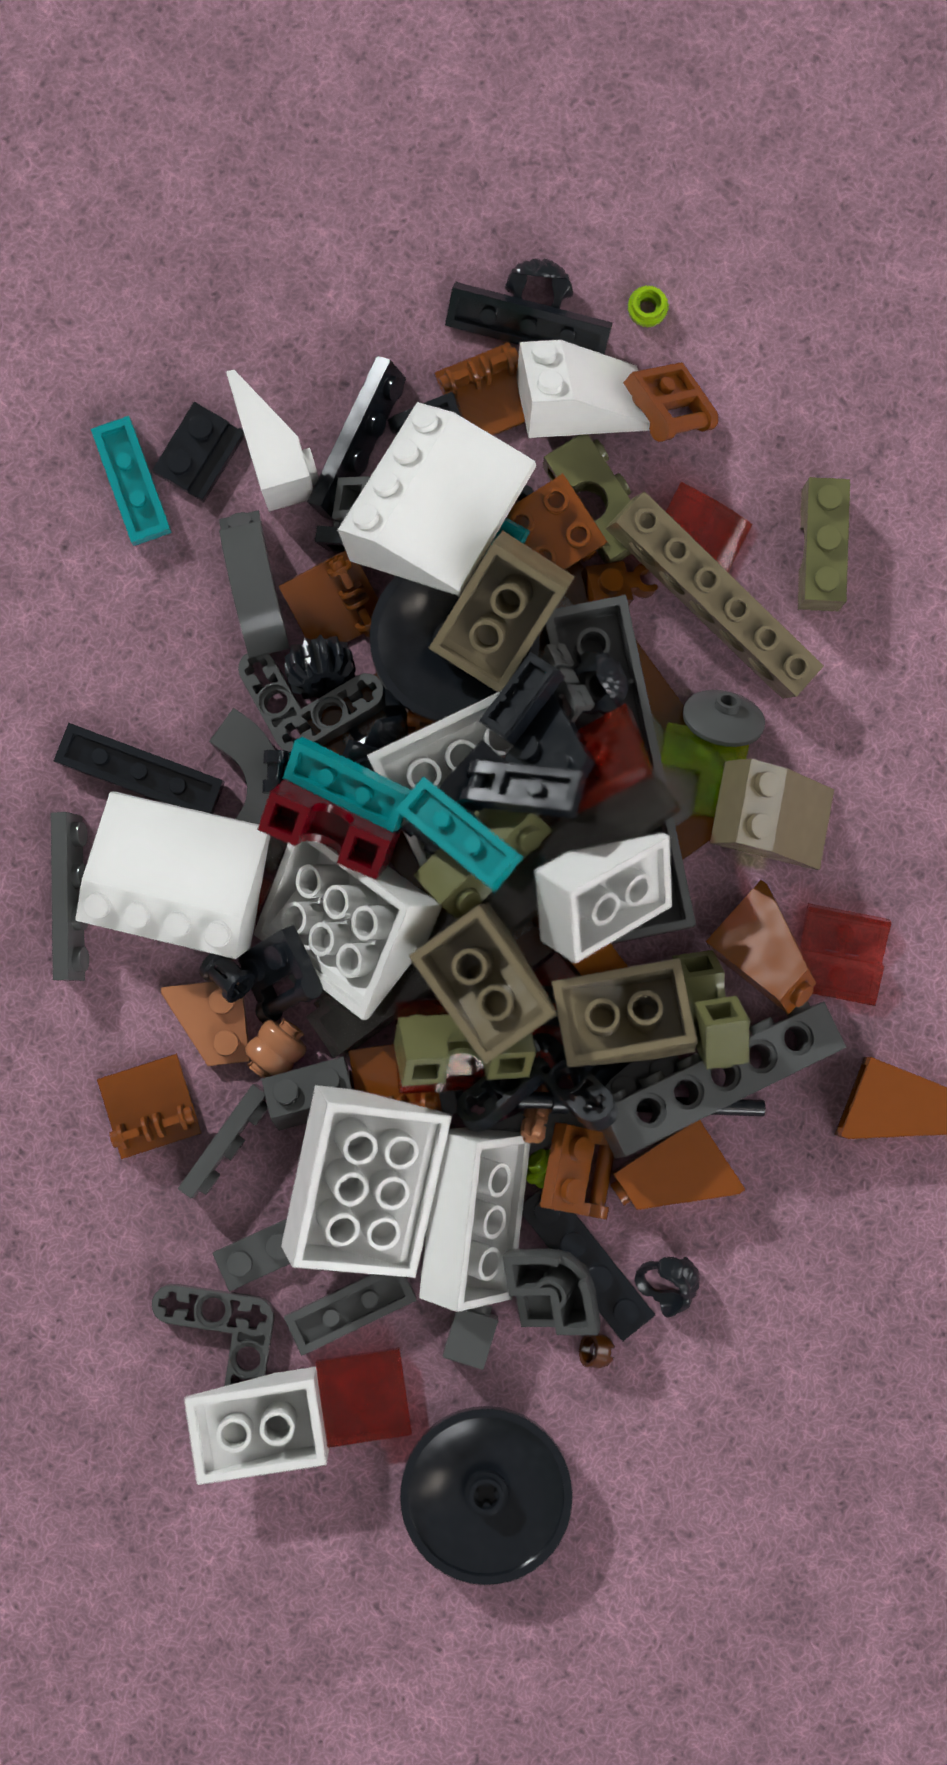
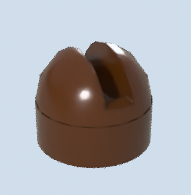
M603 1334L584 1335L579 1346V1358L582 1365L590 1368L608 1366L614 1360V1357L610 1356L611 1349H615V1345L610 1338ZM594 1343L595 1353H594V1347H593V1351H592V1354H591V1352H590V1346Z

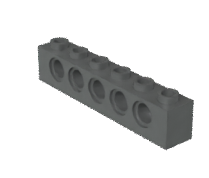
M807 1001L801 1007H795L789 1015L786 1013L787 1017L774 1023L772 1017H769L750 1026L749 1049L754 1047L760 1052L761 1065L758 1069L754 1068L750 1063L722 1068L726 1078L721 1087L713 1082L711 1078L712 1069H706L699 1052L676 1062L679 1070L667 1076H664L663 1071L660 1070L640 1079L639 1083L642 1088L630 1094H627L625 1088L611 1093L617 1105L618 1115L615 1122L610 1127L602 1130L614 1157H626L846 1048L825 1002L810 1006ZM787 1029L792 1031L797 1038V1046L794 1051L789 1049L784 1042V1034ZM678 1082L683 1083L689 1091V1099L685 1105L680 1104L674 1096V1088ZM641 1100L648 1102L652 1108V1118L648 1123L642 1122L637 1116L636 1109ZM601 1107L595 1111L598 1114H600L604 1111V1107Z

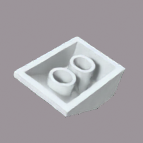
M563 340L520 342L516 379L528 438L649 431L650 421L643 411L635 405L632 395L623 384L632 372L638 371L637 366Z
M235 370L227 371L226 374L268 510L273 511L307 501L313 491V486H315L318 480L311 449L302 450L298 436Z
M660 833L570 851L536 869L535 878L541 941L572 962L577 963L672 907L669 836Z
M317 1366L272 1373L186 1396L184 1399L197 1485L327 1464L329 1446Z

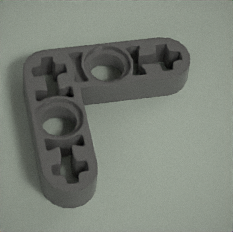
M247 652L239 662L238 672L275 741L285 751H292L294 743L290 741L292 739L290 732L295 729L302 733L300 738L304 737L324 746L379 713L385 707L384 685L377 676L363 673L355 676L302 708L278 664L269 654L249 658ZM257 662L264 667L263 672L271 683L265 687L259 678L253 674L255 671L252 665ZM367 686L373 691L372 696L374 699L370 702H366L362 698L363 693L361 690ZM273 695H286L288 701L283 711L279 713L268 712L267 704ZM348 697L356 711L351 713L350 708L343 699ZM330 706L340 707L342 709V717L338 723L332 726L322 724L321 717L325 709ZM311 718L313 723L321 731L317 735L313 732V730L311 729L312 727L307 722Z
M167 1284L154 1294L152 1310L160 1321L167 1324L232 1333L224 1386L241 1382H233V1374L243 1379H253L266 1375L275 1320L274 1308L267 1299L260 1296L182 1284ZM170 1292L177 1293L176 1299L178 1301L190 1303L192 1301L191 1294L198 1295L199 1297L194 1306L195 1320L187 1318L190 1309L178 1308L173 1315L167 1314V1307L161 1305V1299H166L169 1297ZM217 1298L224 1303L225 1315L221 1320L212 1322L204 1317L202 1306L205 1300ZM232 1300L240 1301L238 1311L248 1312L251 1311L253 1305H259L260 1313L267 1315V1320L260 1321L257 1328L250 1327V1319L237 1317V1326L229 1325L228 1323L233 1314ZM253 1347L259 1352L261 1362L257 1368L246 1370L238 1364L237 1354L241 1348Z

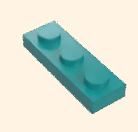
M128 415L92 428L91 432L132 545L136 546L172 533L130 416Z
M304 737L294 741L283 777L392 833L401 828L404 819L396 809L412 791Z
M424 776L396 809L397 812L494 892H496L523 859L520 854Z

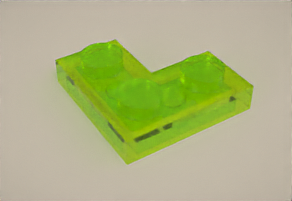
M668 722L660 756L662 766L699 773L692 814L715 818L725 761L747 759L749 744L739 747L716 745L698 737L685 725Z

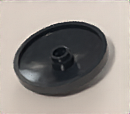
M395 576L381 594L370 626L372 661L381 683L389 694L410 712L424 719L437 722L497 693V691L429 649L460 596ZM539 635L535 639L534 643L530 647L529 651L523 658L520 665L523 663V661L526 659L530 652L538 656L540 639Z
M496 1406L470 1407L440 1419L417 1441L403 1471L400 1488L401 1513L411 1541L419 1553L437 1570L466 1583L477 1585L502 1584L519 1579L534 1571L558 1547L568 1527L572 1510V1483L568 1466L560 1448L538 1423L519 1412Z

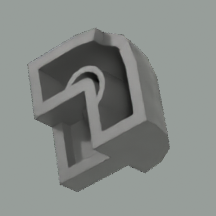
M551 1248L510 1249L503 1255L509 1296H516L521 1327H555L556 1335H598L601 1321L595 1284L585 1264L569 1252Z

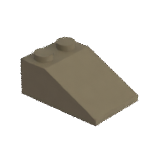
M502 531L492 543L429 649L493 690L500 692L515 673L575 577Z
M752 758L725 761L710 844L805 868L820 870L834 789L788 768Z
M489 903L478 905L409 955L484 1065L557 1014L515 939Z
M680 958L552 981L567 1067L654 1060L695 1052L697 1039Z

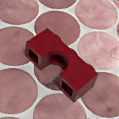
M284 779L270 791L257 830L296 847L304 841H313L329 846L339 853L337 864L377 880L391 861L402 829L400 828L392 833Z

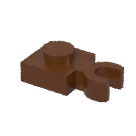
M624 561L586 566L581 572L588 602L626 595L628 605H630L634 600L633 594L639 598H649L659 589L658 584L645 585L641 581L640 576L650 574V571L643 564L636 566L632 572L626 571Z

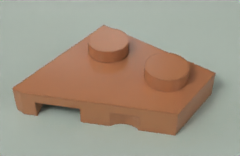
M213 981L161 987L162 996L207 1066L251 1061L245 1053V1047L249 1040L244 997L234 1003H228L222 997L223 991Z

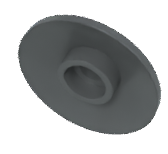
M704 690L690 696L684 704L683 719L685 724L694 734L710 743L727 747L745 746L755 742L763 734L765 718L762 711L752 701L739 694L724 690Z

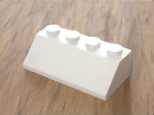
M466 1127L448 1130L425 1233L426 1240L421 1270L420 1299L460 1312L513 1298V1296H509L502 1257L508 1250L518 1249L530 1152V1144L523 1141V1136H521L520 1132L491 1129L476 1132Z

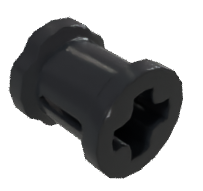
M210 953L199 968V974L207 981L212 980L223 991L222 997L228 1003H234L243 998L254 984V974L250 970H242L230 957Z

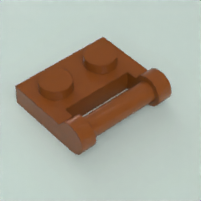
M683 362L635 371L623 382L632 395L635 405L643 411L650 421V434L655 441L671 440L676 434L695 429L700 432L713 430L718 424L719 416L716 409ZM688 406L693 413L672 417L668 410Z
M555 1122L540 1207L607 1220L609 1207H605L614 1155L603 1132ZM596 1144L599 1145V1149L597 1154L589 1203H585V1196L587 1191L593 1152Z

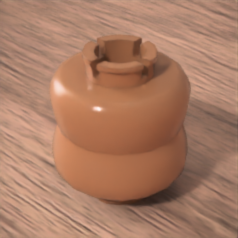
M285 1018L282 1019L280 1024L272 1019L265 1021L258 1032V1036L253 1038L245 1047V1053L252 1060L247 1066L260 1077L263 1076V1078L292 1071L294 1063L301 1059L307 1050L306 1045L300 1040L304 1033Z

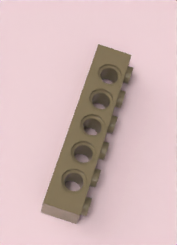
M645 491L632 498L605 528L783 699L797 697L824 667Z

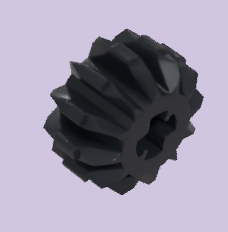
M320 634L313 640L304 638L303 644L292 645L290 653L285 656L284 668L288 684L291 686L292 692L301 694L303 699H309L313 696L319 699L355 677L356 667L352 651L349 649L348 643L340 642L337 636L324 639Z

